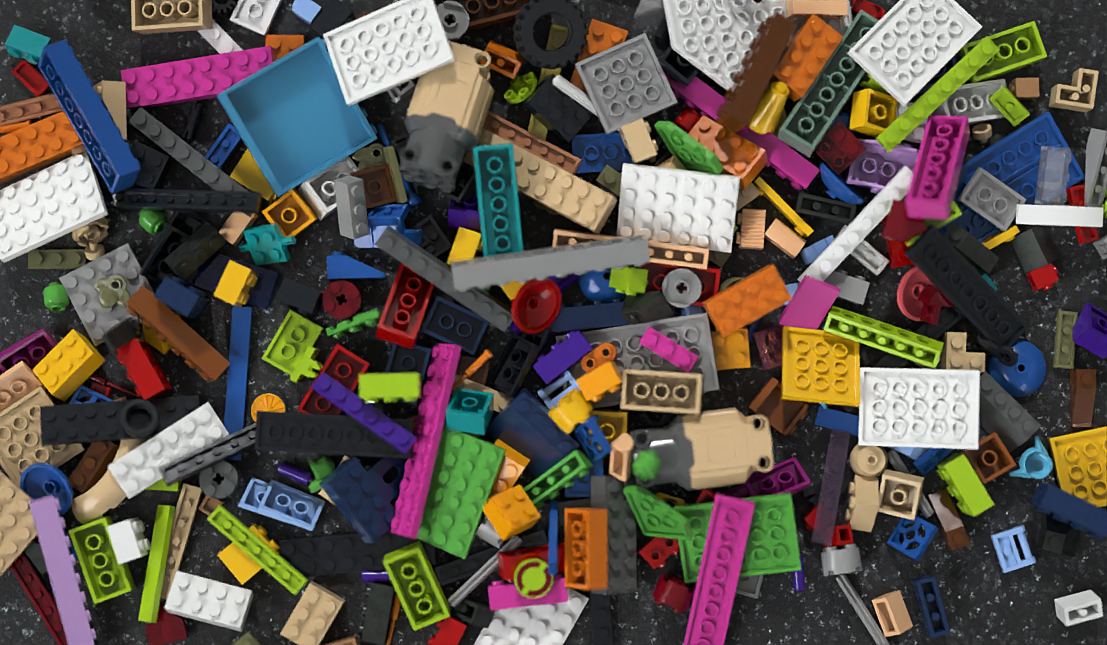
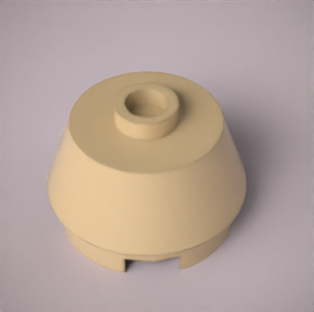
M101 217L72 231L73 240L83 247H87V243L92 240H96L97 243L101 242L108 235L107 229L109 226L107 219Z
M857 444L850 454L851 468L857 475L878 477L885 471L888 465L887 452L883 446Z

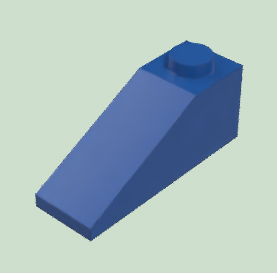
M333 252L332 256H327L328 280L387 279L385 273L343 255V252Z

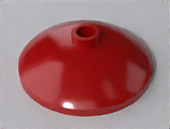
M533 278L522 285L516 293L512 304V318L520 330L531 334L539 333L555 321L562 303V295L558 285L549 278L545 280Z

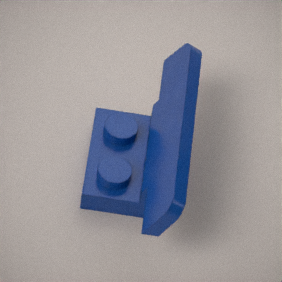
M408 204L379 205L372 207L367 216L369 235L354 239V244L357 248L378 247L375 243L389 225L415 244L420 245L423 242V229L405 228L404 220L410 211Z

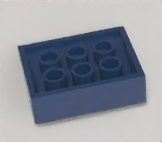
M524 387L489 423L486 431L496 441L498 439L530 459L526 469L537 479L570 455L580 443L572 432L569 434L563 432L548 415L549 410Z

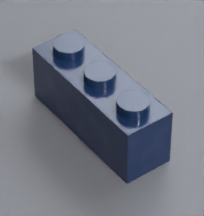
M929 574L912 579L927 636L934 638L949 634L950 630L935 576Z

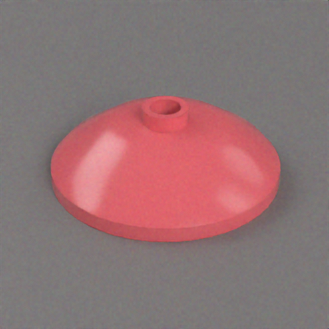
M916 266L903 276L897 291V302L904 316L914 321H922L920 316L924 302L918 301V297L926 286L933 283Z

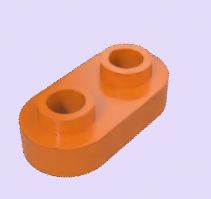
M611 343L601 344L582 358V369L590 373L605 363L613 361L617 356L616 347ZM605 349H608L610 351V354L608 356H605L603 354V351ZM589 360L594 362L592 367H589L587 364Z

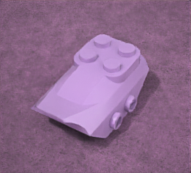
M858 139L867 149L846 169V183L871 189L870 192L878 194L904 166L912 172L914 171L919 150L911 148L910 144L900 143V145H897L888 153L877 140Z

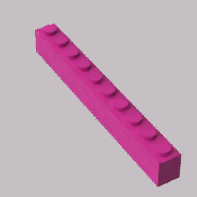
M696 76L688 86L666 77L676 98L681 97L685 100L684 104L689 108L698 110L701 117L704 115L714 122L718 117L716 112L721 104L724 105L726 100L723 96ZM748 126L736 132L737 135L766 150L768 162L765 166H772L776 169L775 173L783 179L785 177L791 181V185L799 191L800 189L805 191L820 171L772 133L770 134V132H767L766 135L759 134Z

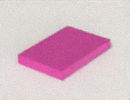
M805 275L778 319L779 324L817 330L839 295L840 288Z

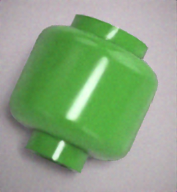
M142 210L139 214V224L148 233L153 235L162 233L168 222V217L161 210Z
M52 282L43 290L44 304L51 311H63L70 304V298L60 282Z
M652 450L640 452L632 465L634 474L645 481L655 478L662 465L658 458L659 455Z

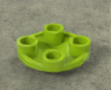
M529 72L520 77L517 75L515 79L511 78V85L504 94V98L511 104L524 101L537 87V76L533 72Z

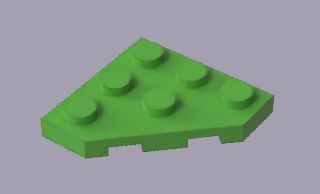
M658 121L654 125L672 156L675 155L688 171L721 173L723 167L720 164L719 158L675 124L667 121Z
M376 309L353 317V322L345 320L338 323L337 327L326 328L327 335L337 339L345 336L344 332L356 333L362 331L363 326H378L383 313Z
M627 485L623 489L644 536L691 540L694 536L686 518L644 487Z

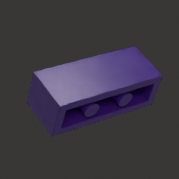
M572 330L565 336L566 340L564 342H557L550 348V353L547 355L542 354L535 360L536 364L533 367L546 384H551L564 374L566 370L573 367L585 355L595 349L582 331Z

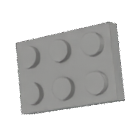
M978 167L957 200L1005 232L1016 216L1017 205H1023L1027 199L981 167Z

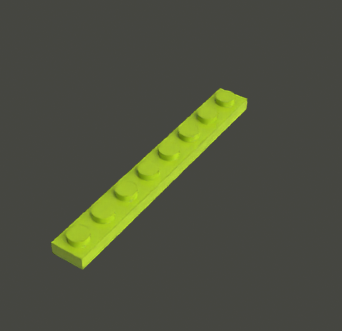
M986 36L875 139L889 153L1000 49Z

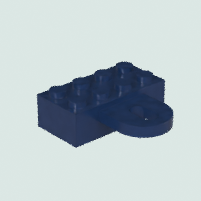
M382 457L365 470L356 458H348L319 483L365 543H375L391 528V522L396 515V509L390 501L400 493V483L403 480L405 463L399 458ZM394 466L397 469V475L389 483H385L383 475Z

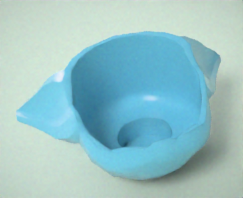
M1035 436V447L1028 448L1022 453L1019 460L1020 469L1010 472L1009 475L1011 477L1044 479L1050 474L1053 469V462L1039 436Z

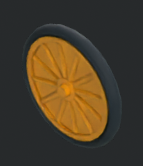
M267 390L259 392L251 399L248 415L254 424L256 423L257 411L289 412L287 401L280 393Z

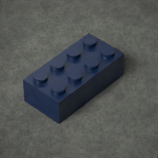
M1039 483L1030 504L1035 506L1034 509L1048 515L1053 514V519L1067 524L1070 522L1072 528L1084 532L1088 531L1087 534L1096 539L1099 538L1104 541L1107 538L1106 510L1051 484Z

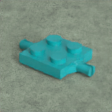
M278 223L249 227L243 230L247 243L239 244V251H250L256 266L285 262L291 258L287 245L295 244L296 239L294 236L284 237Z

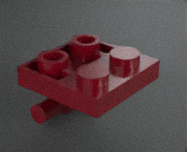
M839 121L825 134L815 152L839 176L867 148Z

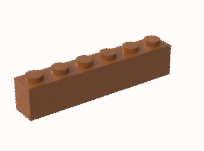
M144 285L124 304L129 314L142 320L141 324L148 330L152 329L157 333L155 336L163 343L166 341L171 346L170 349L173 353L186 359L185 363L192 369L196 368L200 372L199 375L205 381H215L229 366L230 362L162 301L155 298L154 294Z

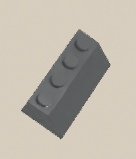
M986 371L979 373V424L989 434L996 432L1010 453L1027 441L1041 425Z

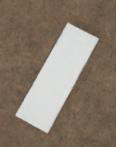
M844 225V226H843V228H842V229L838 232V234L834 237V240H835V239L838 237V235L847 227V225ZM864 239L850 253L851 256L876 276L890 262Z

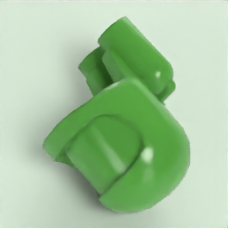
M322 456V458L315 461H308L316 478L308 486L311 494L322 489L319 483L335 469L333 460L328 456Z

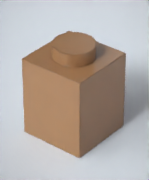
M1015 78L1009 84L1008 89L1018 100H1035L1039 97V78Z

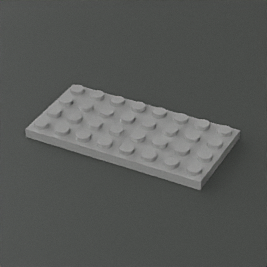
M708 313L582 332L594 348L603 343H611L616 347L617 356L613 361H615L622 376L623 369L687 373L639 343L650 326L699 356L690 374H704L703 392L720 389ZM566 335L556 336V343L564 342ZM605 349L603 351V354L605 356H608L610 354V351L608 349ZM582 359L569 369L576 379L588 374L582 369ZM589 360L587 364L589 367H592L594 362ZM568 381L563 384V389L569 388L571 383ZM622 388L614 393L608 391L605 393L606 397L598 402H589L594 408L620 405Z

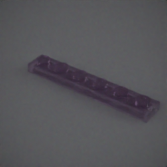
M831 430L811 542L829 546L832 544L851 433Z

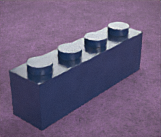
M612 299V303L604 304V301H593V305L585 306L584 302L574 303V307L567 308L566 304H562L557 318L551 325L553 333L571 332L572 330L611 328L630 324L621 315L624 304L623 299Z

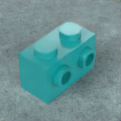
M17 25L13 26L5 42L7 52L11 56L16 58L20 56L35 65L39 64L44 46L52 44L51 38Z

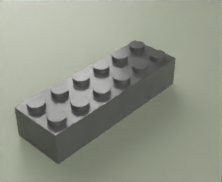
M612 475L591 476V508L607 509L608 516L607 588L594 589L592 593L609 595L637 592L636 518L623 492L627 485L635 486V475H630L626 482Z

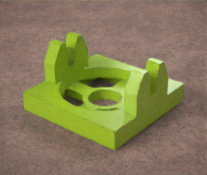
M313 346L307 347L290 380L295 383H302L305 376L312 378L318 376L314 369L321 370L323 367L321 362L315 360L320 352L319 349Z

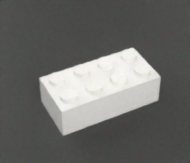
M176 571L165 610L168 613L242 632L252 602L253 592L252 590Z

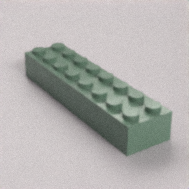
M863 10L859 11L828 61L781 127L777 136L778 139L807 157H811L867 73L847 53L879 21L878 19Z

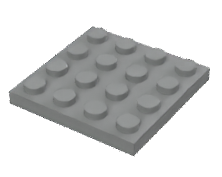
M646 33L575 63L577 72L606 135L619 130L621 126L641 118L644 119L677 104V100Z
M129 243L59 278L95 346L105 342L102 335L125 319L131 317L138 324L142 321L137 316L134 317L129 314L126 308H122L117 303L109 308H103L100 304L101 293L94 290V285L99 279L109 278L113 274H120L126 279V289L130 293V298L142 285L155 295V291L148 278L139 274L142 267ZM114 281V285L119 287V283Z

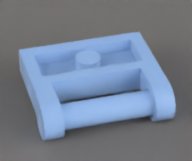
M568 369L559 379L537 392L548 408L551 409L553 406L556 407L559 400L570 390H575V388L580 392L581 390L575 381L577 379ZM569 381L571 383L569 388L551 400L549 394Z
M1024 525L991 535L1003 573L1036 563L1024 533L1026 531ZM1017 534L1025 558L1023 560H1020L1013 535Z

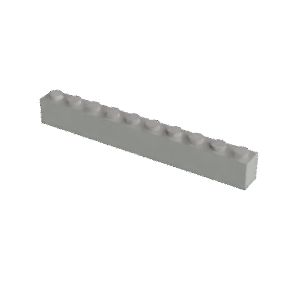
M645 234L453 261L451 262L454 289L467 291L470 290V287L488 288L491 284L503 286L508 285L512 281L524 283L533 278L545 280L548 276L565 277L568 273L585 274L589 270L601 272L610 267L622 269L626 265L631 264L642 266L645 262H650L648 240Z

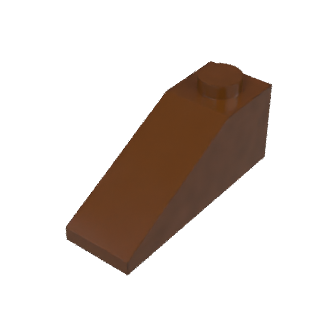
M1096 369L1070 370L1071 427H1091L1096 393Z
M946 488L928 494V499L934 510V515L947 549L953 551L970 545L964 525Z

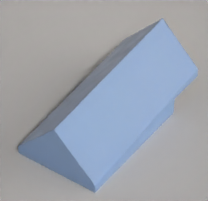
M252 477L238 507L313 531L325 501L275 480H271L269 484Z

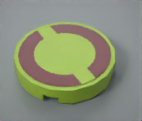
M527 559L517 566L514 573V583L522 595L528 598H538L550 590L553 584V575H549L548 565L540 559Z

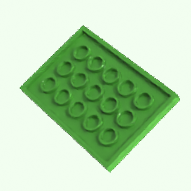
M443 424L417 539L466 559L484 513L483 507L489 500L507 450L466 432L447 430L446 424Z
M791 493L741 498L753 501L755 504L739 577L801 570ZM714 502L674 506V510L688 520L694 534L691 540L678 539L685 583L697 582Z

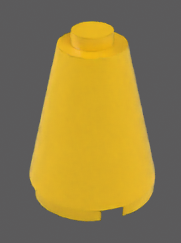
M773 82L765 89L748 124L751 130L766 135L767 132L773 133L776 130L789 94L786 84L783 82Z

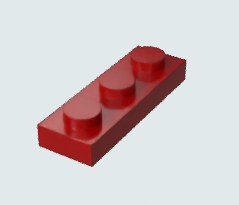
M1085 184L1065 189L1069 206L1088 207L1084 206ZM1075 226L1079 244L1099 240L1096 227Z

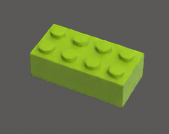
M1035 21L988 36L1000 50L968 79L969 84L982 82L1045 59L1047 54ZM984 38L965 44L958 51L960 60Z
M111 516L69 530L94 604L136 589L128 563H118L107 529L108 526L114 525Z
M420 540L384 555L383 564L414 631L450 617L451 608Z

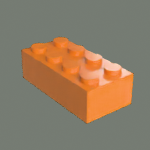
M813 13L803 21L786 46L769 83L783 82L789 90L788 97L794 102L799 100L807 92L843 36Z
M592 19L589 26V34L586 36V40H588L587 45H584L583 53L579 56L577 63L625 42L628 31ZM575 67L570 83L588 95Z
M704 115L688 133V135L719 158L720 164L723 167L720 175L740 177L739 188L743 190L747 189L768 162L766 150Z
M769 264L703 301L702 304L719 335L725 338L790 301L792 297L775 266Z
M587 507L565 508V587L585 590L607 588V509Z

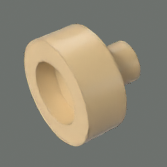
M987 123L975 125L972 128L973 138L980 140V143H986L988 138L992 136L991 125Z
M96 240L90 241L89 246L85 248L86 258L88 260H95L105 255L104 246L97 244Z

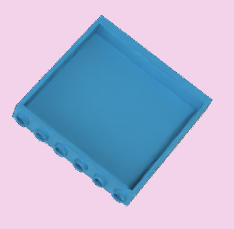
M320 37L312 39L216 95L277 197L377 139L375 135L377 130L372 123H368L366 119L368 115L362 106L359 107L358 103L351 106L347 105L331 57L327 51L326 42L324 39H320Z

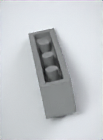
M1091 128L1086 145L1084 206L1102 208L1107 190V131Z

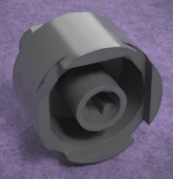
M224 460L201 471L199 475L201 489L207 496L212 498H224L233 495L242 482V474L239 467L230 460ZM219 475L224 476V480L221 482L217 481Z

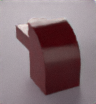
M934 284L926 286L918 297V301L924 302L920 320L930 324H938L941 306L954 307Z

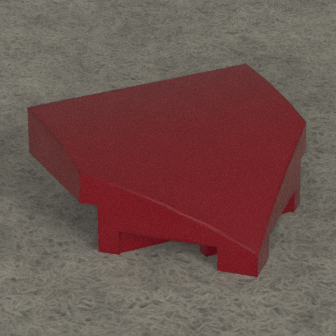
M893 199L882 235L883 238L907 243L910 239L928 230L921 218L908 217L906 202Z
M162 602L159 604L156 623L148 622L145 628L149 645H163L188 639L189 636L184 618L168 613L165 610V604Z

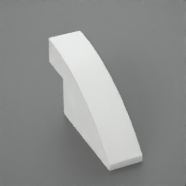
M1017 205L1016 224L1103 227V208Z

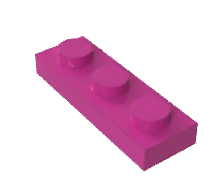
M650 326L639 341L641 345L687 373H690L699 358L696 354Z

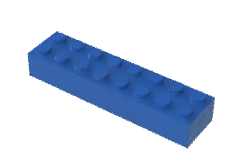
M66 40L44 46L38 67L109 190L114 194L132 187L140 171L139 161L136 158L134 159L131 154L129 144L124 142L119 127L115 126L110 112L103 106L101 96L96 94L91 79L87 78L82 64L75 58L73 48L68 46Z

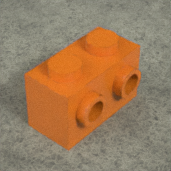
M491 40L485 49V52L491 58L490 69L515 79L524 61L522 54ZM480 61L481 64H486L485 61Z

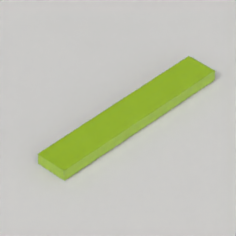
M221 504L207 518L213 526L294 595L307 583L308 579Z
M157 506L138 621L156 623L175 513L174 506Z

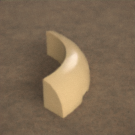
M150 438L121 440L113 462ZM108 469L100 481L89 491L73 498L71 507L77 520L85 525L103 517L102 514L110 508H116L127 495Z

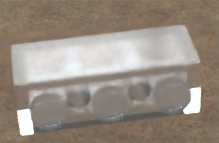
M1041 146L1035 204L1064 206V202L1067 200L1066 184L1070 177L1068 167L1072 160L1071 148Z

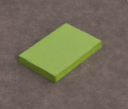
M290 309L261 359L292 375L307 347H314L324 328Z

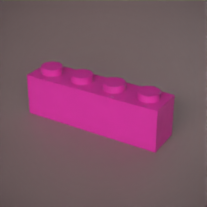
M561 574L553 575V584L550 590L538 598H528L522 595L517 590L514 581H511V583H504L503 580L492 581V585L488 586L490 611L568 602L565 577H562Z

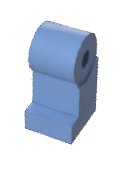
M833 235L800 251L805 265L814 262L834 241Z

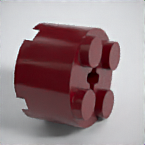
M340 280L332 282L325 289L322 303L325 311L330 316L339 320H348L355 317L361 311L363 297L360 290L354 284ZM345 295L347 302L341 305L339 298H343Z
M662 572L652 593L655 597L654 602L662 606L667 604L672 607L673 611L682 614L683 611L688 610L694 597L696 586L694 585L691 588L688 586L689 583H685L683 578L671 573L669 576H665L666 572Z

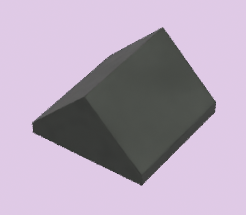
M1045 225L1036 226L1009 241L1024 274L1060 258Z

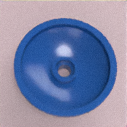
M822 162L820 164L821 178L828 188L826 193L833 199L838 197L846 203L857 205L865 202L859 193L850 184H847L840 175L838 176L826 163Z
M612 267L606 268L605 271L601 272L589 270L578 277L580 289L590 301H604V304L612 303V299L624 300L627 294L615 292L616 288L609 287L610 279L606 280L603 277L604 273L611 274Z
M1017 340L1011 346L1018 354L1016 365L1011 367L1005 366L995 356H991L988 364V373L1011 397H1024L1034 393L1042 385L1046 376V362L1043 354L1035 345L1024 340ZM1020 364L1024 368L1022 372L1018 370Z
M35 463L26 468L22 473L20 488L32 499L35 500L52 495L54 499L58 498L61 508L57 510L59 516L69 510L73 501V491L67 477L59 469L47 463Z

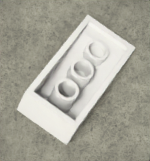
M1005 79L964 84L933 111V115L968 116L969 124L1006 118L989 100L991 95L1004 85L1006 86Z

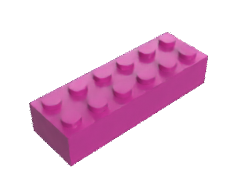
M928 116L905 201L908 217L949 218L970 135L968 116Z

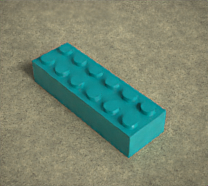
M513 143L474 146L484 257L523 252Z

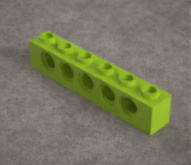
M834 305L829 312L824 331L932 368H936L944 345L943 342Z

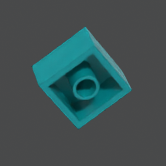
M456 388L446 409V429L484 435L494 413V393Z

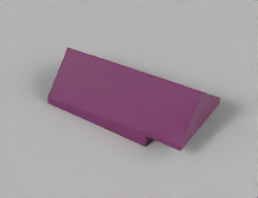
M43 328L0 352V375L21 361L32 370L58 344L51 332Z
M796 457L774 465L770 471H760L752 474L745 484L734 487L726 492L728 496L739 499L791 493L792 495L812 484Z

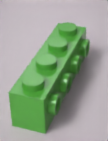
M575 450L523 488L535 508L539 510L545 506L544 502L549 498L552 500L559 496L560 490L573 486L575 484L574 480L578 477L583 478L590 473L589 469L594 465L590 462L584 450Z

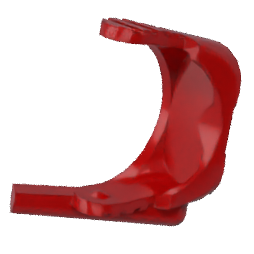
M853 0L850 6L854 13L858 14L860 10H863L876 19H881L886 14L885 9L866 0Z

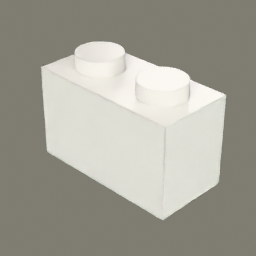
M1092 590L1054 599L1056 615L1066 626L1103 616L1101 599Z

